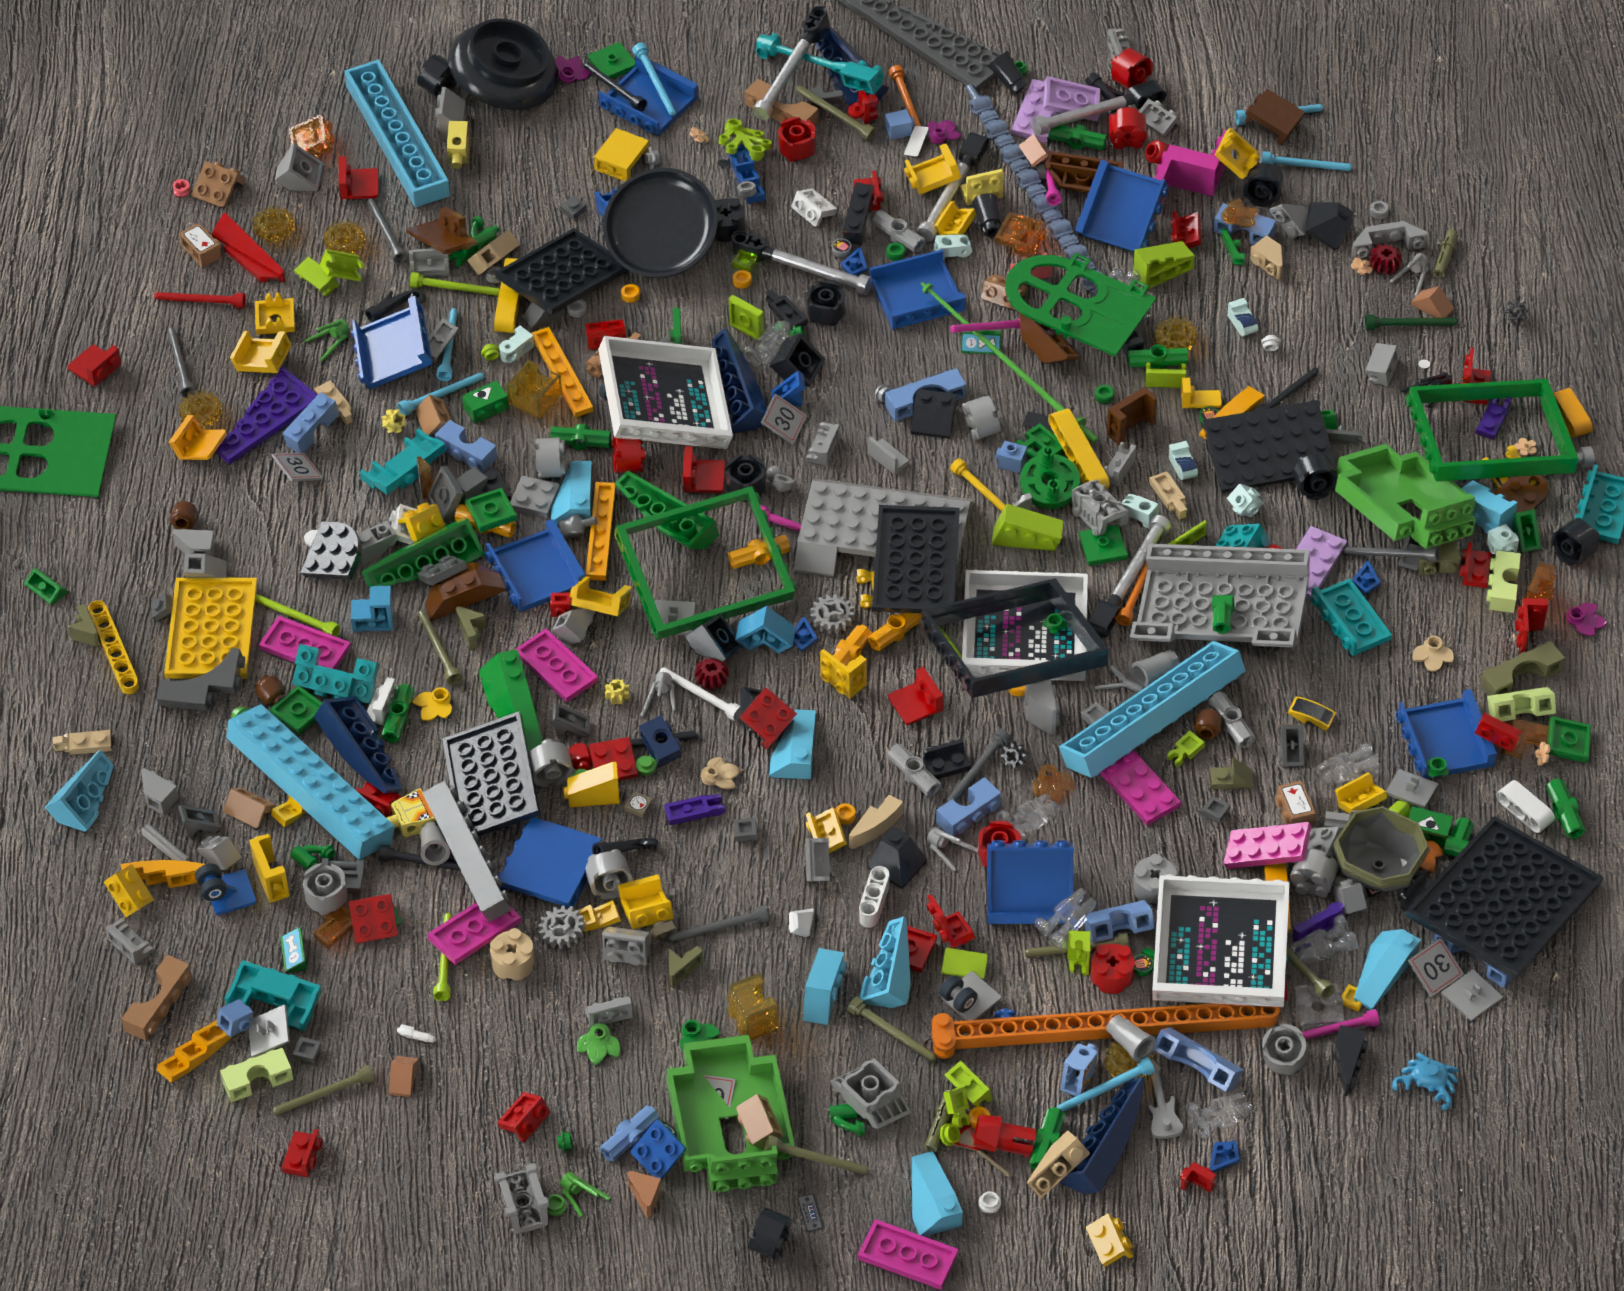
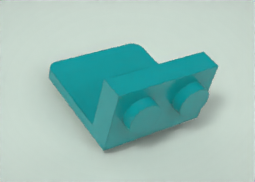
M1261 524L1230 525L1226 527L1216 546L1266 548L1270 540Z

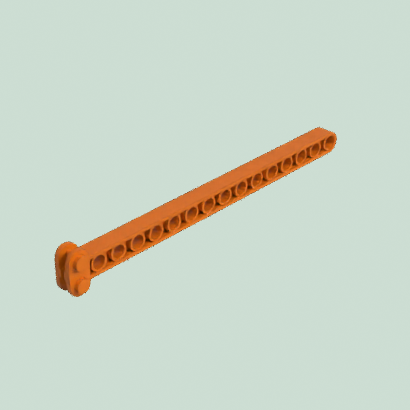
M1209 1003L953 1021L950 1015L940 1013L932 1019L931 1034L934 1054L940 1059H949L954 1055L955 1049L1112 1038V1035L1106 1030V1027L1116 1015L1128 1019L1135 1026L1150 1035H1159L1160 1031L1166 1028H1172L1179 1033L1266 1028L1275 1026L1278 1023L1280 1007Z

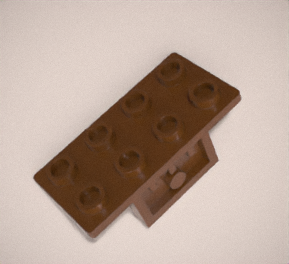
M448 207L440 208L439 219L406 228L408 234L446 255L452 254L459 249H469L470 246L477 244L475 239L467 235L466 218Z

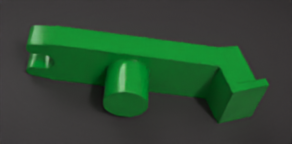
M1226 228L1221 229L1222 234L1220 236L1233 260V265H1242L1244 267L1245 253H1238L1236 249L1241 247L1240 240L1232 241Z

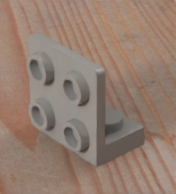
M1340 827L1312 828L1307 849L1323 851L1326 853L1325 857L1330 860L1332 857L1337 862L1333 844L1341 833Z

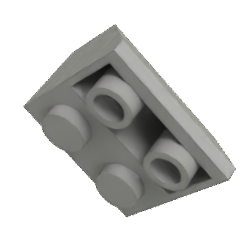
M442 87L441 95L437 97L439 108L435 110V119H439L437 121V133H440L441 140L447 141L449 121H466L467 110L465 100L446 87Z
M1049 679L1025 685L1024 706L1029 723L1050 735H1055L1056 727L1059 726L1058 714H1060L1059 702H1055L1054 698L1056 697V687L1051 684Z
M607 927L603 931L604 960L630 963L632 965L647 964L651 946L650 932Z

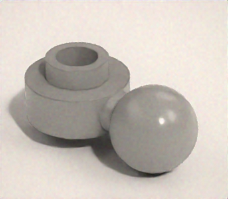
M770 467L767 470V477L770 481H773L772 485L780 492L791 490L793 479L782 475V470L779 467Z

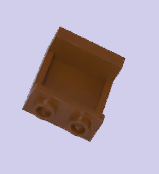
M1266 89L1263 94H1258L1254 100L1255 105L1248 107L1245 112L1247 115L1245 122L1248 124L1253 119L1279 135L1276 143L1283 146L1300 123L1305 112L1269 89Z
M1143 387L1108 408L1106 435L1119 446L1121 442L1125 443L1126 430L1143 420L1154 425L1156 423L1157 410L1156 395L1146 387Z

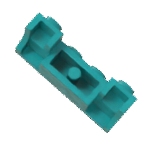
M418 428L416 429V437L412 440L408 437L404 438L406 448L386 462L385 468L376 461H373L372 469L369 472L362 469L360 471L361 480L372 489L378 488L386 495L397 487L404 489L432 468L431 462L446 452L445 444L439 439L430 437Z
M299 644L294 663L297 665L292 681L293 685L315 690L314 694L324 697L327 696V693L333 694L334 699L356 696L359 701L371 703L375 693L380 663L357 658L354 673L352 674L319 666L322 649Z
M242 960L234 981L224 999L226 1005L238 999L247 1006L250 1005L253 999L277 1007L286 1005L288 1026L305 1032L314 1015L313 1009L322 994L321 985L299 979L295 975H287L274 968L269 969Z

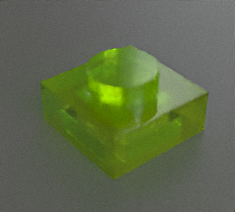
M740 249L732 261V268L750 272L757 261V255Z

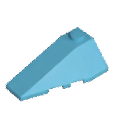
M592 461L571 462L551 506V519L554 520L556 525H559V521L568 519L574 514L581 515L583 520L591 517Z
M795 710L797 715L786 727L771 757L770 778L811 779L816 710Z
M101 750L97 751L45 806L46 810L58 823L84 832L87 831L98 817L99 812L97 810L99 804L103 801V791L105 786L108 785L114 766Z
M931 1151L913 1156L912 1220L918 1235L926 1237L962 1226L963 1211L934 1152Z

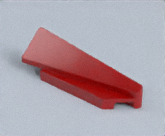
M224 212L211 233L213 238L225 244L224 252L260 282H267L268 279H279L280 282H285L284 270Z

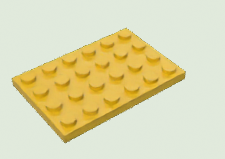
M176 578L164 671L165 678L193 679L218 666L228 655L231 648L240 649L242 655L245 656V666L243 669L241 668L240 676L242 679H247L257 578Z

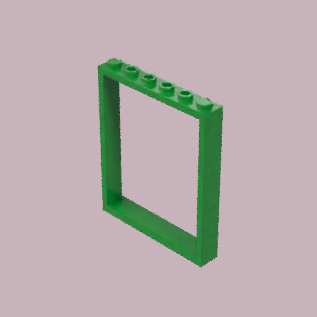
M1548 379L1410 387L1409 395H1406V406L1410 408L1411 420H1414L1415 431L1420 436V446L1425 450V460H1428L1429 471L1433 474L1436 482L1575 473L1578 456ZM1538 396L1560 455L1443 462L1422 403Z
M752 486L616 526L615 538L656 640L696 629L719 613L726 620L793 599L796 584L788 575V565L781 558L782 551L779 544L776 545L774 541L775 534L773 528L768 526L766 511L761 509L759 494L754 492ZM748 499L784 588L663 624L628 534Z

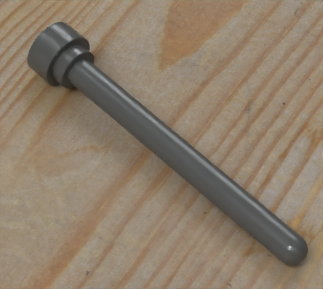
M369 199L367 203L392 249L391 257L394 263H404L408 258L405 249L398 246L374 199Z
M169 327L168 335L181 379L179 386L180 394L184 398H190L195 395L196 389L194 383L188 379L176 331L173 327Z
M1439 546L1425 550L1345 547L1343 550L1346 555L1419 557L1429 562H1438L1440 557Z
M999 728L993 734L992 744L949 795L947 802L952 799L956 801L997 749L1008 744L1011 740V735L1006 730Z
M765 905L758 906L752 913L671 933L668 935V940L675 942L751 921L768 922L767 908Z

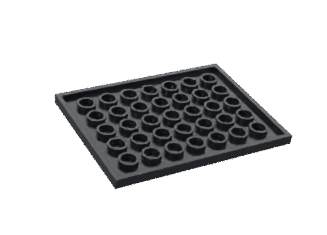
M1493 816L1407 909L1405 916L1517 980L1601 885L1604 877Z

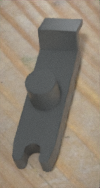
M1344 425L1338 426L1337 430L1326 429L1329 441L1362 443V432L1346 431Z

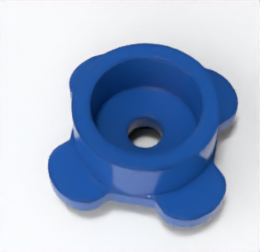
M1008 1008L995 1012L996 1018L1016 1017L1014 1016L1016 1011Z

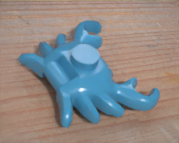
M1418 1052L1416 1054L1418 1060L1408 1061L1410 1066L1403 1068L1401 1071L1402 1074H1411L1396 1077L1392 1082L1393 1090L1398 1091V1083L1405 1084V1089L1409 1090L1411 1083L1415 1081L1418 1087L1428 1088L1430 1092L1439 1091L1434 1100L1436 1102L1441 1099L1445 1100L1447 1103L1443 1104L1441 1109L1443 1111L1448 1110L1452 1105V1098L1446 1091V1088L1449 1089L1450 1093H1455V1088L1451 1082L1457 1084L1458 1080L1451 1073H1457L1459 1069L1432 1060Z

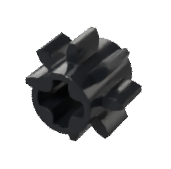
M1518 298L1514 300V304L1509 301L1507 303L1509 309L1504 311L1509 315L1507 320L1515 319V323H1518L1520 317L1523 320L1527 319L1524 314L1530 311V309H1526V301L1520 303ZM1517 307L1521 312L1517 314L1513 309Z
M1013 741L1011 747L1009 745L1003 747L1006 751L1001 757H1004L1005 765L1012 764L1013 768H1016L1019 763L1022 765L1026 763L1023 758L1029 753L1025 752L1024 744L1020 746L1017 745L1016 741Z

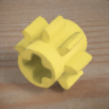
M392 409L386 410L387 415L381 417L383 419L382 427L388 429V433L394 431L395 433L401 432V427L406 426V415L400 413V409L394 411Z
M613 679L609 685H605V699H610L611 704H623L625 699H629L630 687L625 685L623 680Z

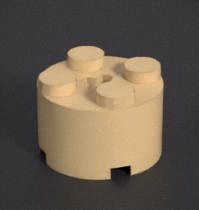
M514 928L499 934L491 941L492 968L498 977L505 980L506 978H511L513 981H518L527 977L532 972L535 962L534 948L531 939L526 934Z

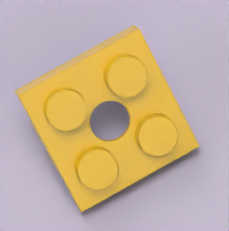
M1232 128L1226 131L1215 153V156L1240 179L1247 176L1249 170L1257 164V160L1260 158L1257 154L1258 151ZM1231 150L1237 152L1238 159L1232 157Z
M276 292L275 298H272L271 294L267 293L265 300L255 301L256 335L278 333V331L295 332L294 299H283L282 295ZM272 315L280 316L277 317L276 322H273L271 319Z

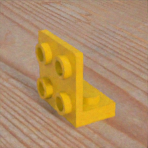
M822 649L820 651V676L826 683L833 685L840 694H844L850 699L867 685V659L860 655L845 666L826 650Z

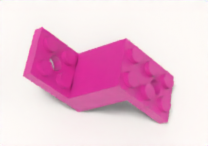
M1224 130L1221 137L1218 136L1217 148L1212 150L1211 155L1169 145L1167 152H1163L1162 164L1157 166L1155 179L1161 181L1165 179L1168 183L1167 186L1214 196L1226 167L1215 156V153L1227 130Z

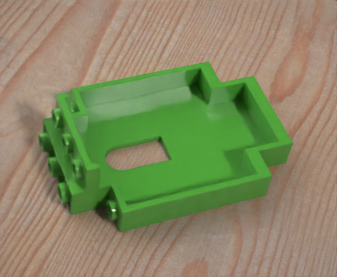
M1387 444L1339 457L1336 471L1338 479L1335 491L1394 541L1411 536L1421 546L1428 549L1473 535L1476 518L1473 516L1476 505L1475 497L1470 493L1467 494L1453 481L1436 482L1433 474L1429 471V462L1419 453L1412 452L1400 456ZM1409 502L1414 503L1422 510L1420 521L1410 515L1400 505Z
M749 1035L684 1043L683 1056L685 1066L668 1068L666 1075L677 1138L686 1147V1151L681 1156L684 1172H698L706 1169L711 1192H726L729 1189H748L752 1186H770L777 1183V1159L786 1160L794 1157V1155L783 1152L778 1153L776 1146H772L769 1151H764V1149L750 1145L746 1139L747 1132L744 1127L746 1150L741 1154H731L725 1148L719 1121L724 1119L723 1117H737L739 1114L736 1107L754 1095L759 1094L768 1099L784 1135L778 1140H781L784 1144L795 1146L776 1055L754 1057ZM704 1075L736 1079L730 1107Z

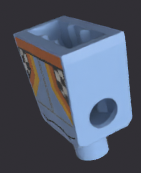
M1077 1044L1067 1057L1063 1067L1061 1091L1073 1096H1078L1084 1092L1096 1068L1098 1049L1095 1045L1087 1044L1084 1046ZM1080 1071L1079 1075L1076 1077V1072Z

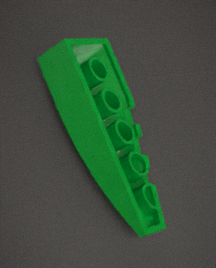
M627 471L615 482V486L645 517L688 505L630 471ZM703 513L656 526L659 532L689 549H707L720 536L716 521Z
M461 518L362 570L361 573L370 590L371 586H390L419 579L417 573L422 571V567L429 564L435 565L440 562L441 558L448 555L465 561V564H468L485 555L469 519Z
M518 649L497 653L479 670L487 703L495 712L497 719L516 712L521 713L528 750L531 751L541 745L543 741Z

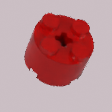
M1127 48L1119 56H1115L1111 62L1113 66L1112 80L1127 89L1147 82L1148 75L1151 76L1153 72L1152 60L1132 48Z
M1126 107L1118 109L1116 114L1109 116V138L1115 149H1122L1124 147L1139 149L1143 147V143L1147 139L1146 115L1144 113H1139L1136 108Z
M792 117L781 123V127L778 129V148L788 161L795 162L815 154L816 129L810 120L806 119L804 121L800 120V117Z
M613 435V467L615 472H643L645 448H641L642 440L614 438Z
M993 821L989 826L983 827L980 830L978 856L983 867L987 868V844H992L994 840L1005 841V844H1013V841L1021 840L1020 832L1011 823Z
M1114 943L1097 946L1091 959L1090 977L1092 983L1098 986L1100 991L1108 994H1118L1132 984L1135 959L1131 949L1126 945Z

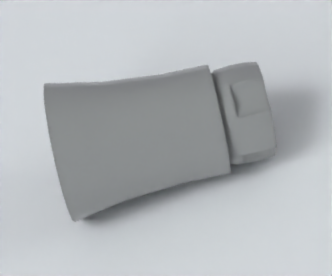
M1168 650L1150 658L1133 662L1131 673L1135 682L1143 686L1144 689L1180 663L1176 653Z
M426 822L421 827L420 832L421 858L429 865H440L449 858L450 848L439 825L435 822Z
M1116 1015L1107 1024L1106 1030L1130 1054L1134 1061L1140 1062L1141 1059L1149 1056L1154 1050L1156 1038L1135 1026L1128 1019Z

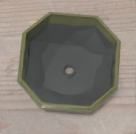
M1383 806L1355 812L1333 844L1338 865L1344 875L1355 882L1361 883L1362 886L1369 890L1385 893L1407 887L1430 850L1419 823Z

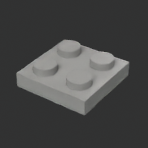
M522 475L510 503L514 511L548 518L551 506L560 489V484Z

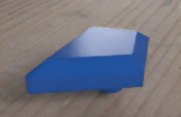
M860 247L841 263V267L846 273L857 276L867 271V265Z
M1366 561L1352 579V582L1364 595L1381 584L1370 561Z
M802 617L796 626L793 644L803 652L818 641L806 617Z
M1237 1141L1214 1143L1209 1167L1213 1172L1240 1162Z

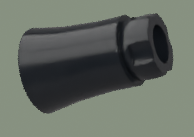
M1008 51L998 56L987 66L1013 95L1028 85Z
M991 193L981 194L973 200L972 206L977 214L985 237L995 238L1002 232L998 197Z

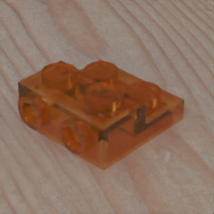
M321 114L289 128L291 145L295 143L308 153L313 152L316 157L333 150L332 144L335 143V139L332 133H330L333 130L330 120H326Z
M1009 212L995 236V243L1012 247L1015 254L1031 257L1033 253L1037 254L1040 246L1039 241H1044L1046 238L1045 222Z
M1539 562L1527 590L1526 598L1552 599L1555 590L1552 587H1554L1557 575H1554L1555 566Z

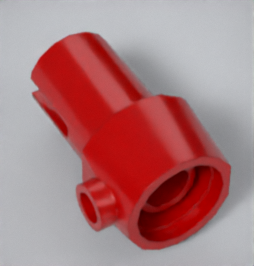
M979 1115L974 1132L973 1146L995 1153L997 1149L1021 1154L1023 1158L1029 1157L1033 1150L1032 1143L1013 1138L1017 1137L1035 1141L1036 1129L1002 1122V1116Z

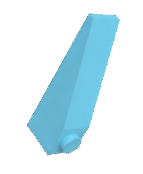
M901 917L888 922L879 943L881 947L880 953L877 958H873L871 965L874 967L869 977L865 976L860 999L865 1001L866 1005L895 1008L907 1004L911 986L907 918Z
M1403 929L1382 931L1370 945L1354 1001H1360L1364 1007L1373 1010L1409 967L1408 960L1419 953L1421 939Z

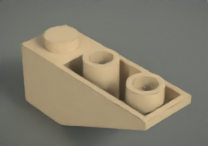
M508 229L467 261L476 273L480 275L519 246L520 243Z
M1067 1131L1051 1145L1027 1181V1184L1041 1199L1090 1153L1073 1134Z

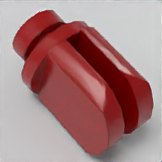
M584 743L572 745L569 749V754L574 769H586L589 771L592 761L588 747Z

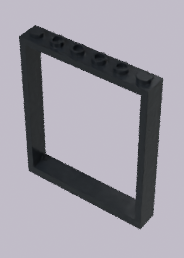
M1056 578L922 609L921 619H919L921 630H924L928 635L929 641L935 645L938 654L942 655L946 665L951 668L955 678L959 679L964 691H967L971 698L1107 666L1108 647ZM1050 600L1088 652L974 678L938 626Z

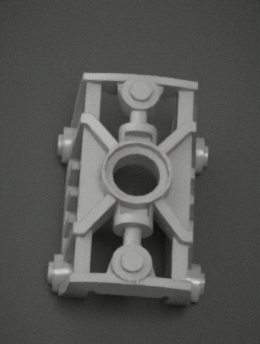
M1098 479L1072 489L1073 515L1080 517L1092 529V533L1096 537L1105 533L1107 522L1116 520L1120 526L1129 523L1128 509H1125L1122 506V502L1117 501L1106 490V487L1099 483ZM1100 510L1108 512V516L1104 517Z
M535 1163L525 1165L524 1171L505 1175L504 1171L494 1174V1181L497 1185H500L507 1206L505 1208V1215L508 1219L511 1218L515 1234L532 1231L548 1225L547 1208L550 1203L543 1195L537 1177L538 1166ZM524 1176H526L529 1184L526 1191L523 1186H520ZM507 1181H509L511 1185L515 1187V1189L513 1190L514 1193L510 1192ZM525 1198L529 1203L525 1206H519L517 1201ZM532 1211L539 1214L541 1222H535L533 1218H530ZM520 1213L522 1218H526L522 1227H520L518 1219Z

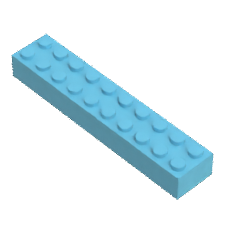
M380 60L344 70L347 89L414 207L416 208L449 197V181Z
M1215 641L1206 645L1059 746L1066 767L1090 778L1099 775L1102 770L1113 765L1118 759L1129 754L1138 745L1145 743L1151 736L1161 732L1164 727L1175 722L1180 716L1191 711L1193 707L1207 700L1209 696L1223 689L1225 685L1243 674L1246 670L1239 650Z
M262 704L228 720L226 738L282 790L296 800L307 813L357 859L361 860L380 850L381 844H392L395 825Z

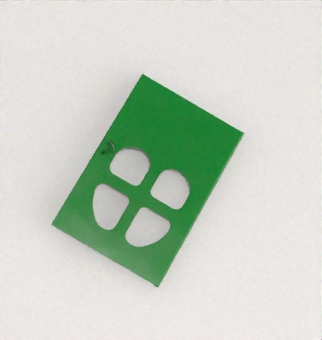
M0 406V425L4 423L17 424L13 442L10 444L0 443V454L10 456L6 473L0 476V491L100 497L116 414ZM32 424L50 427L54 432L53 440L45 446L24 444L27 428ZM23 456L42 457L48 462L45 471L35 478H21L17 476L20 459Z

